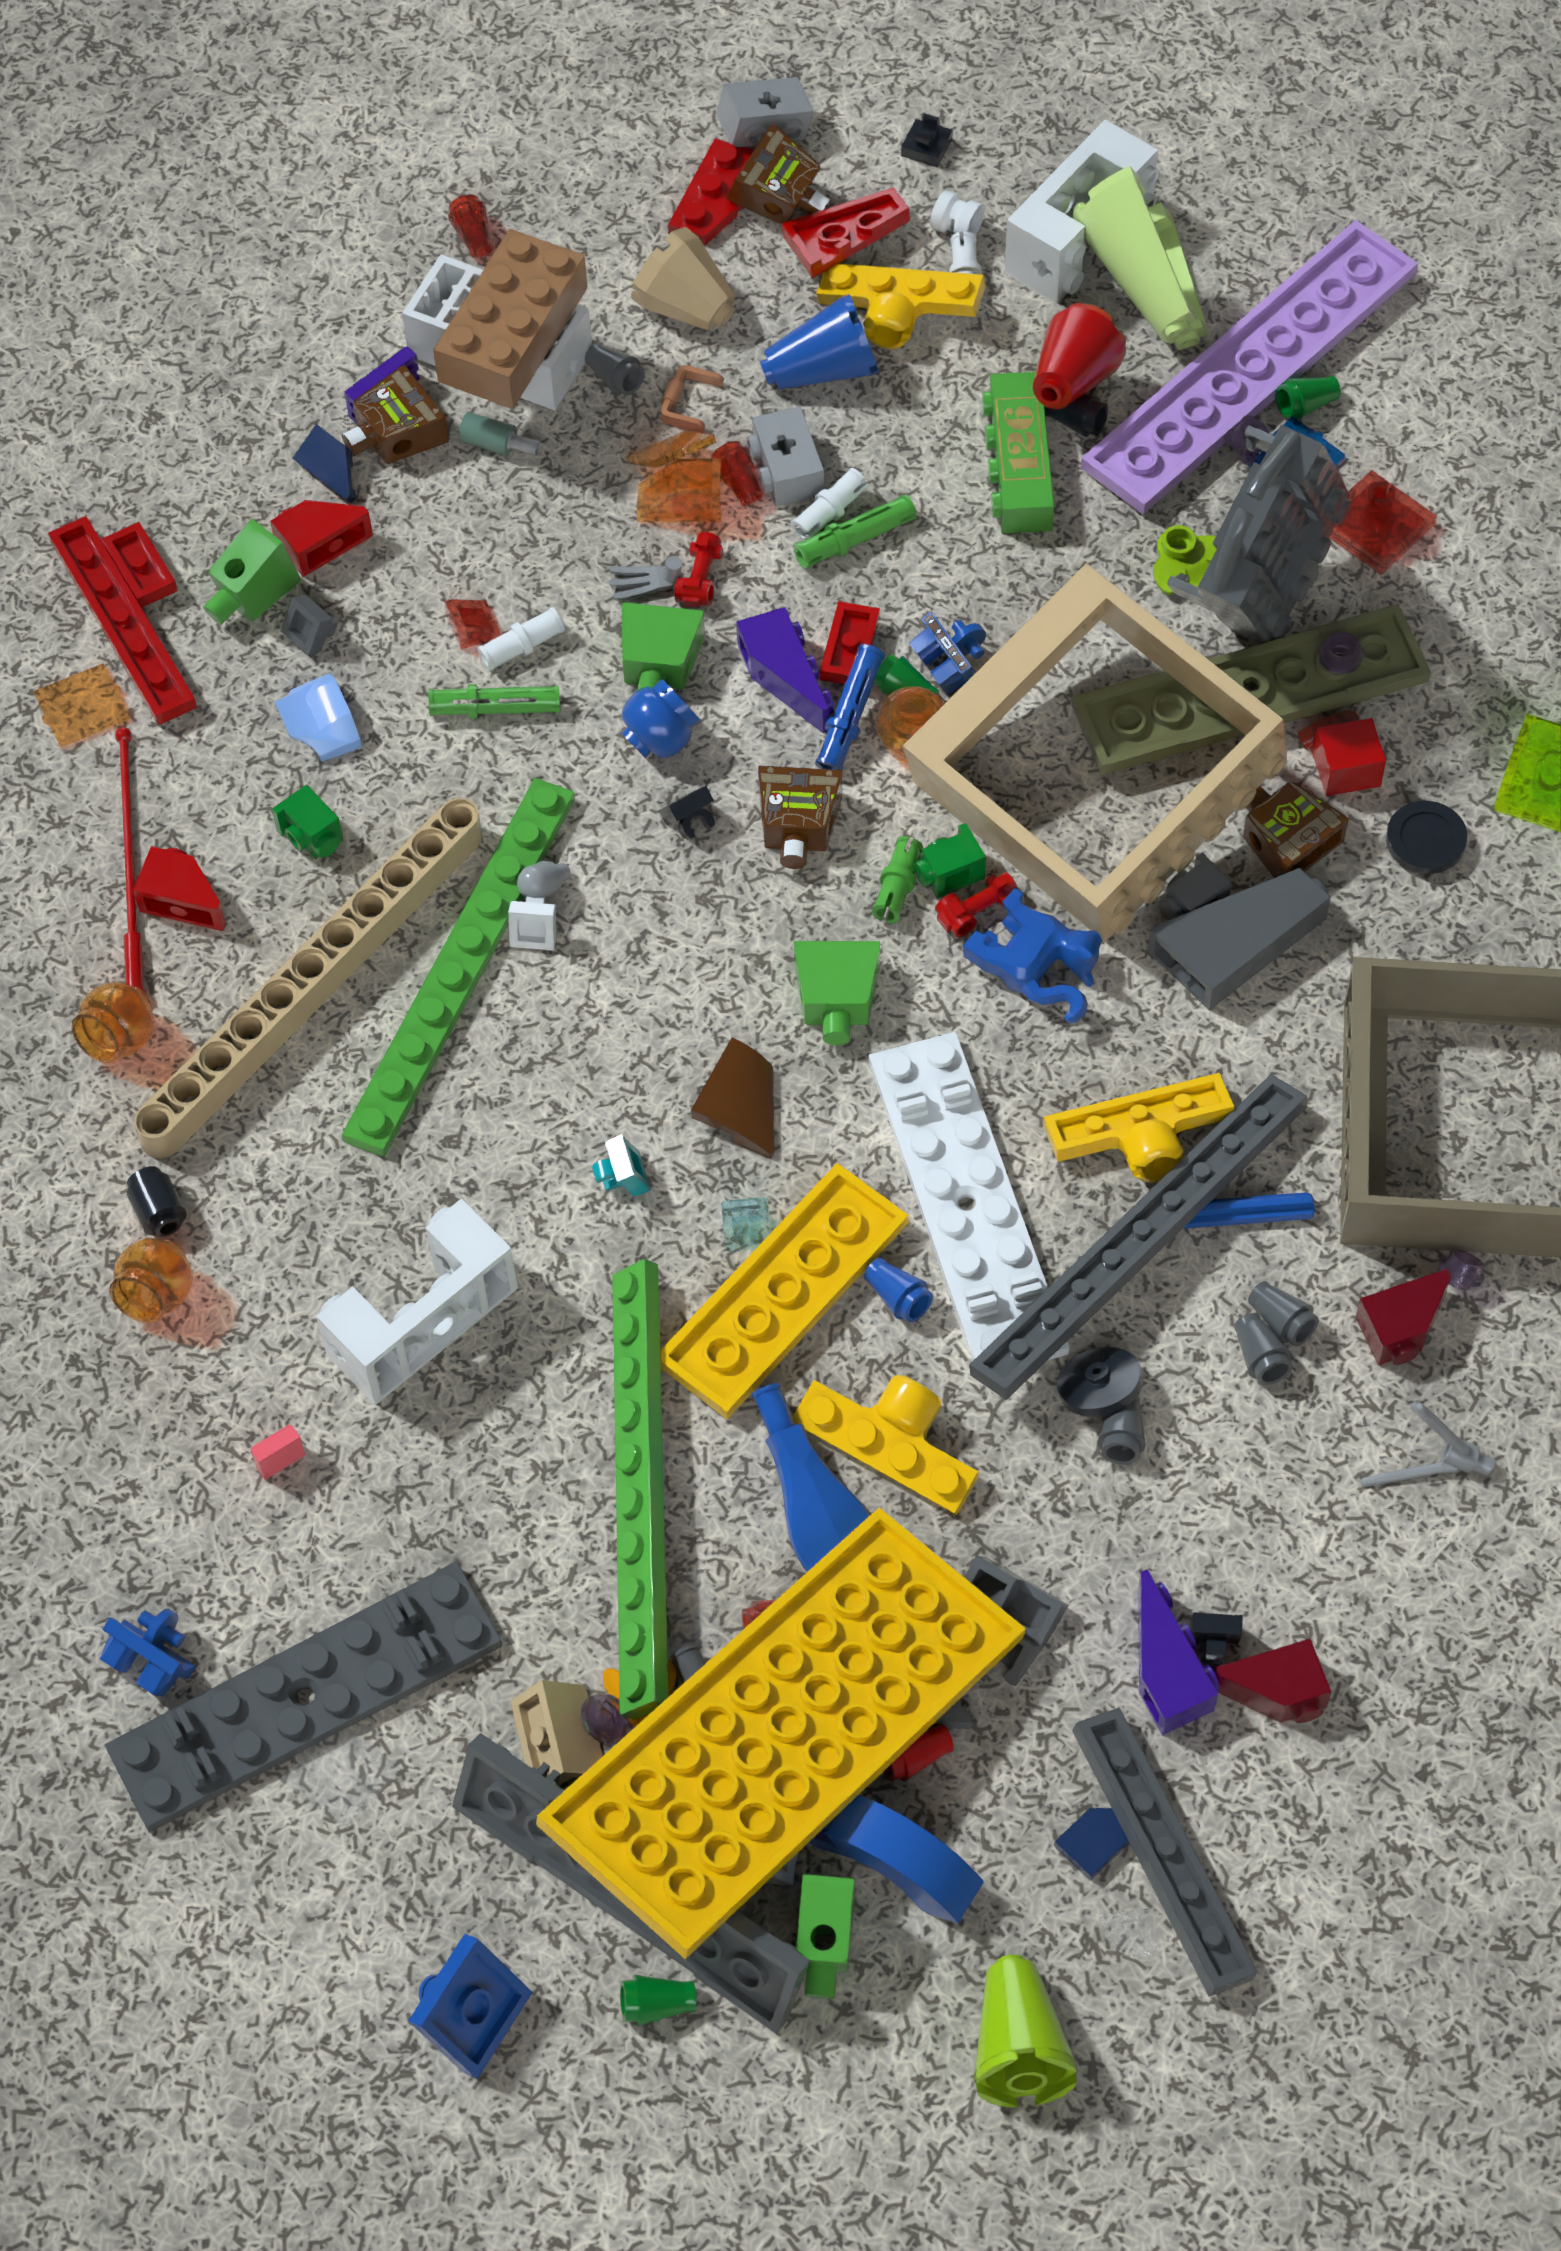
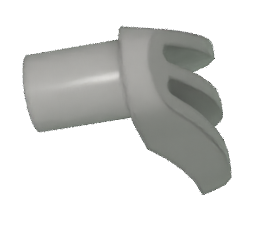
M670 556L666 559L665 566H611V574L636 577L611 579L609 585L613 588H636L616 592L613 594V599L615 601L631 600L675 588L677 578L683 577L681 573V559L676 556Z

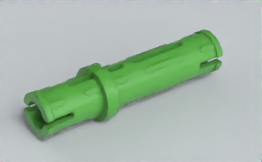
M904 494L839 525L837 523L829 524L825 527V531L818 535L795 543L793 545L795 557L803 569H807L832 556H844L855 545L917 518L915 506L910 497Z
M468 684V689H429L430 716L469 715V719H478V714L560 713L559 686L477 688V684ZM509 698L537 699L536 702H498L499 699ZM453 700H491L490 703L453 704Z

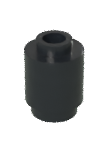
M155 1166L145 1167L133 1173L127 1180V1198L144 1232L148 1235L166 1237L177 1232L187 1216V1211L170 1177Z

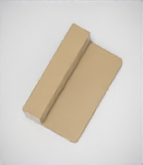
M541 1680L510 1701L525 1764L531 1768L538 1769L545 1762L550 1766L548 1775L554 1769L561 1773L557 1786L572 1777L579 1778L603 1756L587 1690L584 1685Z

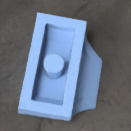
M331 674L290 690L289 695L274 701L290 738L302 741L312 747L317 752L321 762L362 748L351 712L335 678Z

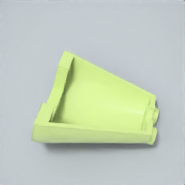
M1128 166L1093 187L1088 192L1090 201L1087 204L1084 202L1077 204L1073 212V219L1085 225L1084 240L1161 340L1167 343H1175L1177 350L1196 346L1200 342L1199 337L1210 333L1172 214L1162 202L1149 208L1147 207L1142 195L1146 192L1141 178L1131 166Z

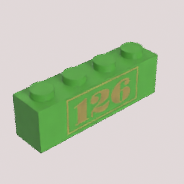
M1036 372L990 374V390L982 392L983 417H991L992 424L985 425L986 450H994L995 458L988 459L989 484H997L998 492L991 493L992 518H1000L1002 533L1052 531L1054 502L1044 405L1036 399L1032 388Z

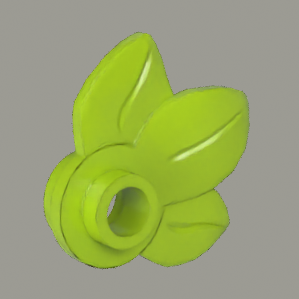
M1183 525L1169 527L1158 539L1157 553L1159 558L1153 566V576L1159 589L1167 595L1173 594L1174 592L1167 585L1170 576L1176 577L1180 573L1188 576L1187 583L1198 587L1217 550L1213 545L1216 536H1196L1190 528ZM1174 546H1181V547H1183L1184 549L1178 550V549H1174V548H1172V547H1174Z

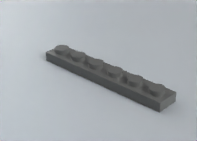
M1120 1707L1077 1722L1072 1732L1208 1996L1216 1995L1252 1981L1258 1974V1971Z

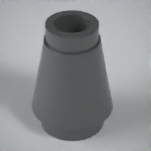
M600 343L590 346L585 354V363L590 366L613 393L631 395L641 386L645 373L640 365V361L636 357L603 346Z
M1267 1281L1259 1283L1249 1295L1248 1303L1254 1307L1256 1312L1283 1343L1290 1342L1293 1346H1300L1311 1337L1318 1326L1319 1318L1313 1313L1312 1305L1270 1285Z
M1247 1314L1235 1323L1234 1329L1237 1333L1250 1377L1257 1379L1262 1385H1271L1284 1379L1293 1367L1290 1361L1292 1353L1261 1319L1259 1314Z
M1139 1395L1124 1409L1105 1417L1098 1438V1446L1102 1450V1456L1109 1462L1121 1465L1134 1463L1139 1459L1140 1453L1146 1447Z

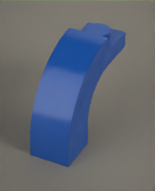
M858 1795L809 1841L816 1848L839 1854L867 1865L897 1885L923 1912L955 1923H959L984 1883V1880L967 1862L937 1837L896 1811L861 1795Z

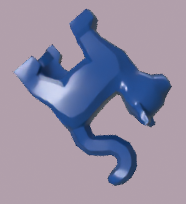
M1014 888L1003 901V906L1009 913L1002 921L1004 927L1014 936L1006 946H1002L998 943V936L988 930L985 934L975 931L963 945V957L983 971L998 976L1009 990L1025 994L1031 1001L1041 1005H1049L1061 1001L1068 1002L1070 1008L1065 1015V1020L1070 1024L1075 1023L1086 1013L1088 1003L1085 995L1076 987L1062 984L1042 988L1039 982L1048 968L1057 959L1061 960L1085 985L1091 987L1094 983L1091 971L1099 959V948L1102 938L1097 931L1070 930L1054 916L1029 908L1025 905L1023 893Z

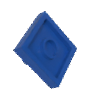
M464 1934L439 1974L430 1975L422 1982L418 1994L420 2003L408 2022L459 2070L468 2076L478 2079L533 1992L478 1938Z

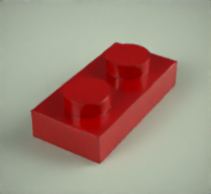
M140 522L101 538L103 545L141 608L178 591L176 581Z
M838 601L820 668V681L845 685L857 655L858 646H861V644L873 646L880 620V608Z

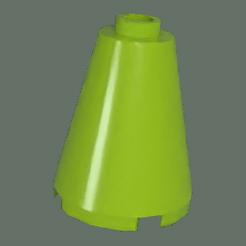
M1006 1955L1000 1957L986 1972L974 2082L979 2097L990 2104L1003 2107H1018L1016 2097L1035 2096V2106L1046 2104L1065 2096L1075 2088L1077 2083V2063L1036 1964L1020 1955Z

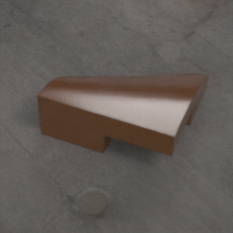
M731 1037L691 1109L692 1119L733 1135L734 1144L771 1159L774 1154V1074L772 1064L750 1046Z

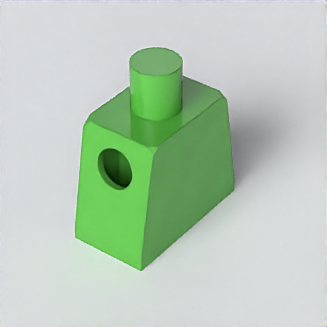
M252 518L210 568L209 575L218 592L203 606V609L215 622L222 625L236 610L252 622L301 581L283 542Z
M623 602L622 660L624 682L638 684V691L643 687H654L663 679L671 688L684 689L704 641V611Z
M794 941V966L804 1023L806 1025H823V1041L829 1045L837 1046L848 1043L850 1040V1025L869 1024L880 970V941Z
M803 1874L796 1950L810 1960L806 1971L804 1996L819 1999H835L837 1971L848 1972L855 1903V1882L853 1878ZM820 1935L832 1936L833 1947L828 1950L817 1949L815 1947L816 1938Z

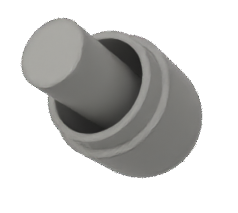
M541 861L521 871L517 879V886L519 892L525 898L544 896L547 898L558 892L563 881L570 878L571 872L565 863L556 865L553 862Z

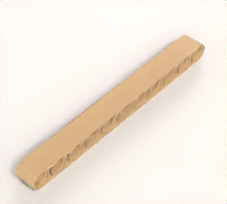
M455 798L443 804L137 1111L134 1125L141 1147L147 1155L162 1159L170 1157L177 1152L479 846L482 840L481 823L478 808L472 801L466 798ZM459 825H467V826L462 827V828H455L456 826H459ZM430 854H438V855L435 856V857H431V858H430V857H426L427 855H430ZM399 884H408L404 887H396ZM372 913H379V915L375 917H366L367 915ZM342 943H349V945L342 948L336 947ZM319 973L316 977L305 978L309 974ZM280 1004H290L286 1008L275 1009ZM252 1034H258V1035H259V1036L256 1037L255 1039L244 1040V1038L247 1037L248 1035H252ZM228 1065L224 1070L213 1071L217 1066ZM187 1097H197L195 1100L191 1102H182V1100H184ZM166 1128L162 1133L150 1134L154 1129Z

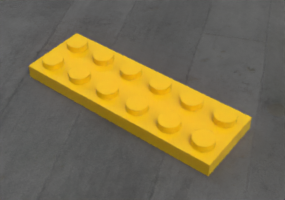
M836 1163L660 1350L661 1369L728 1420L863 1274L867 1267L909 1224V1215L839 1163Z

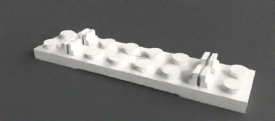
M952 1032L869 1054V1065L973 1361L1037 1300L1048 1287L957 1034ZM969 1197L975 1201L976 1206L969 1211L962 1210L958 1206L959 1200ZM1068 1342L1048 1360L1069 1355Z

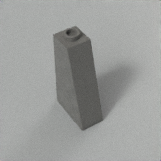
M1298 868L1156 925L1150 930L1148 953L1208 1010H1211L1325 921L1331 897L1319 880L1310 878Z

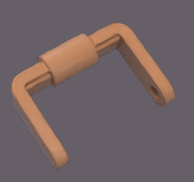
M682 365L677 369L674 378L669 380L661 398V420L668 425L702 433L705 428V423L702 420L672 412V410L677 406L684 389L685 379L721 387L724 377L715 372Z

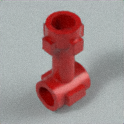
M701 532L697 535L696 542H691L689 553L690 556L695 557L690 578L678 577L674 589L675 601L682 603L683 607L700 608L701 605L711 606L713 602L714 582L713 580H707L713 559H721L723 554L722 540L716 534Z
M1007 872L998 877L996 874L986 878V889L963 902L955 893L945 896L935 907L938 922L946 932L951 931L957 938L969 934L977 925L974 915L995 903H1000L1003 906L1005 898L1014 888L1018 889L1012 876Z

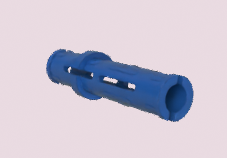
M867 644L858 646L857 655L844 685L834 716L829 717L825 725L828 732L818 759L815 761V765L820 769L843 770V764L852 740L858 739L861 731L858 724L870 696L881 662L885 657V653L874 646Z

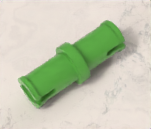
M902 836L897 838L890 863L881 872L879 879L882 886L876 903L872 908L873 916L879 921L883 920L886 909L889 907L890 912L886 923L897 922L900 919V912L906 895L912 892L916 883L914 862L919 860L923 849L921 842L915 838L912 840L909 852H906L907 850L905 849L909 837Z

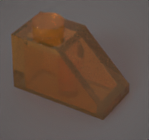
M678 458L638 484L637 522H721V458Z

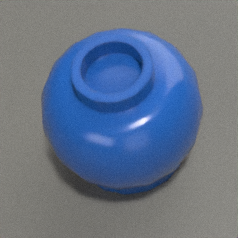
M661 679L654 687H643L627 700L622 710V720L627 727L621 733L645 758L651 752L659 758H669L676 755L688 744L692 736L691 729L701 719Z

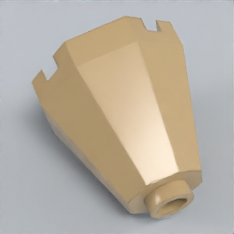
M686 227L672 231L664 239L670 246L664 251L657 247L649 255L632 284L635 292L631 293V299L644 309L707 331L716 325L722 328L735 312V307L732 306L735 294L699 237Z

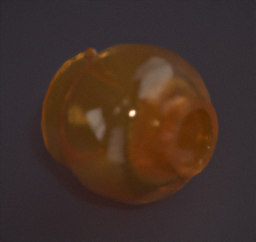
M919 686L903 687L893 691L880 706L876 718L878 737L890 755L898 761L907 763L903 745L944 705L942 699L931 690Z
M117 981L100 984L93 988L80 1003L78 1015L72 1020L71 1029L73 1037L88 1056L99 1062L111 1063L117 1058L131 1056L138 1052L152 1036L155 1021L151 1002L147 995L137 987Z
M155 1238L140 1239L132 1242L117 1258L109 1293L113 1303L126 1316L138 1322L153 1323L159 1321L164 1314L176 1310L185 1301L192 1288L193 1271L184 1251L174 1242Z

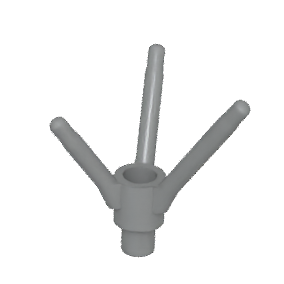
M1413 1402L1411 1409L1446 1441L1441 1461L1365 1477L1361 1479V1485L1369 1487L1438 1473H1456L1458 1469L1468 1474L1473 1470L1488 1477L1494 1468L1495 1459L1480 1453V1447L1457 1437L1424 1404Z

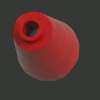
M1076 303L1070 305L1067 309L1057 312L1050 320L1032 386L1036 399L1042 405L1051 409L1064 408L1112 376L1119 369L1126 354V338L1123 331L1119 334L1112 323L1114 318L1108 312L1094 305Z

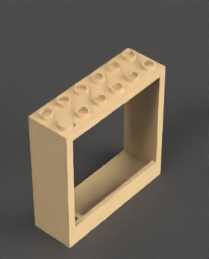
M1087 563L903 745L913 782L960 822L967 823L973 833L1088 929L1097 931L1104 942L1114 933L1119 935L1126 930L1132 922L1136 910L1144 902L1147 904L1153 902L1162 892L1165 886L1164 882L1175 871L1181 872L1186 869L1192 862L1195 851L1205 840H1214L1225 827L1226 819L1236 809L1240 811L1246 808L1253 800L1256 789L1267 778L1269 780L1275 778L1287 762L1283 718ZM1101 620L1242 732L1245 737L1096 887L952 767Z

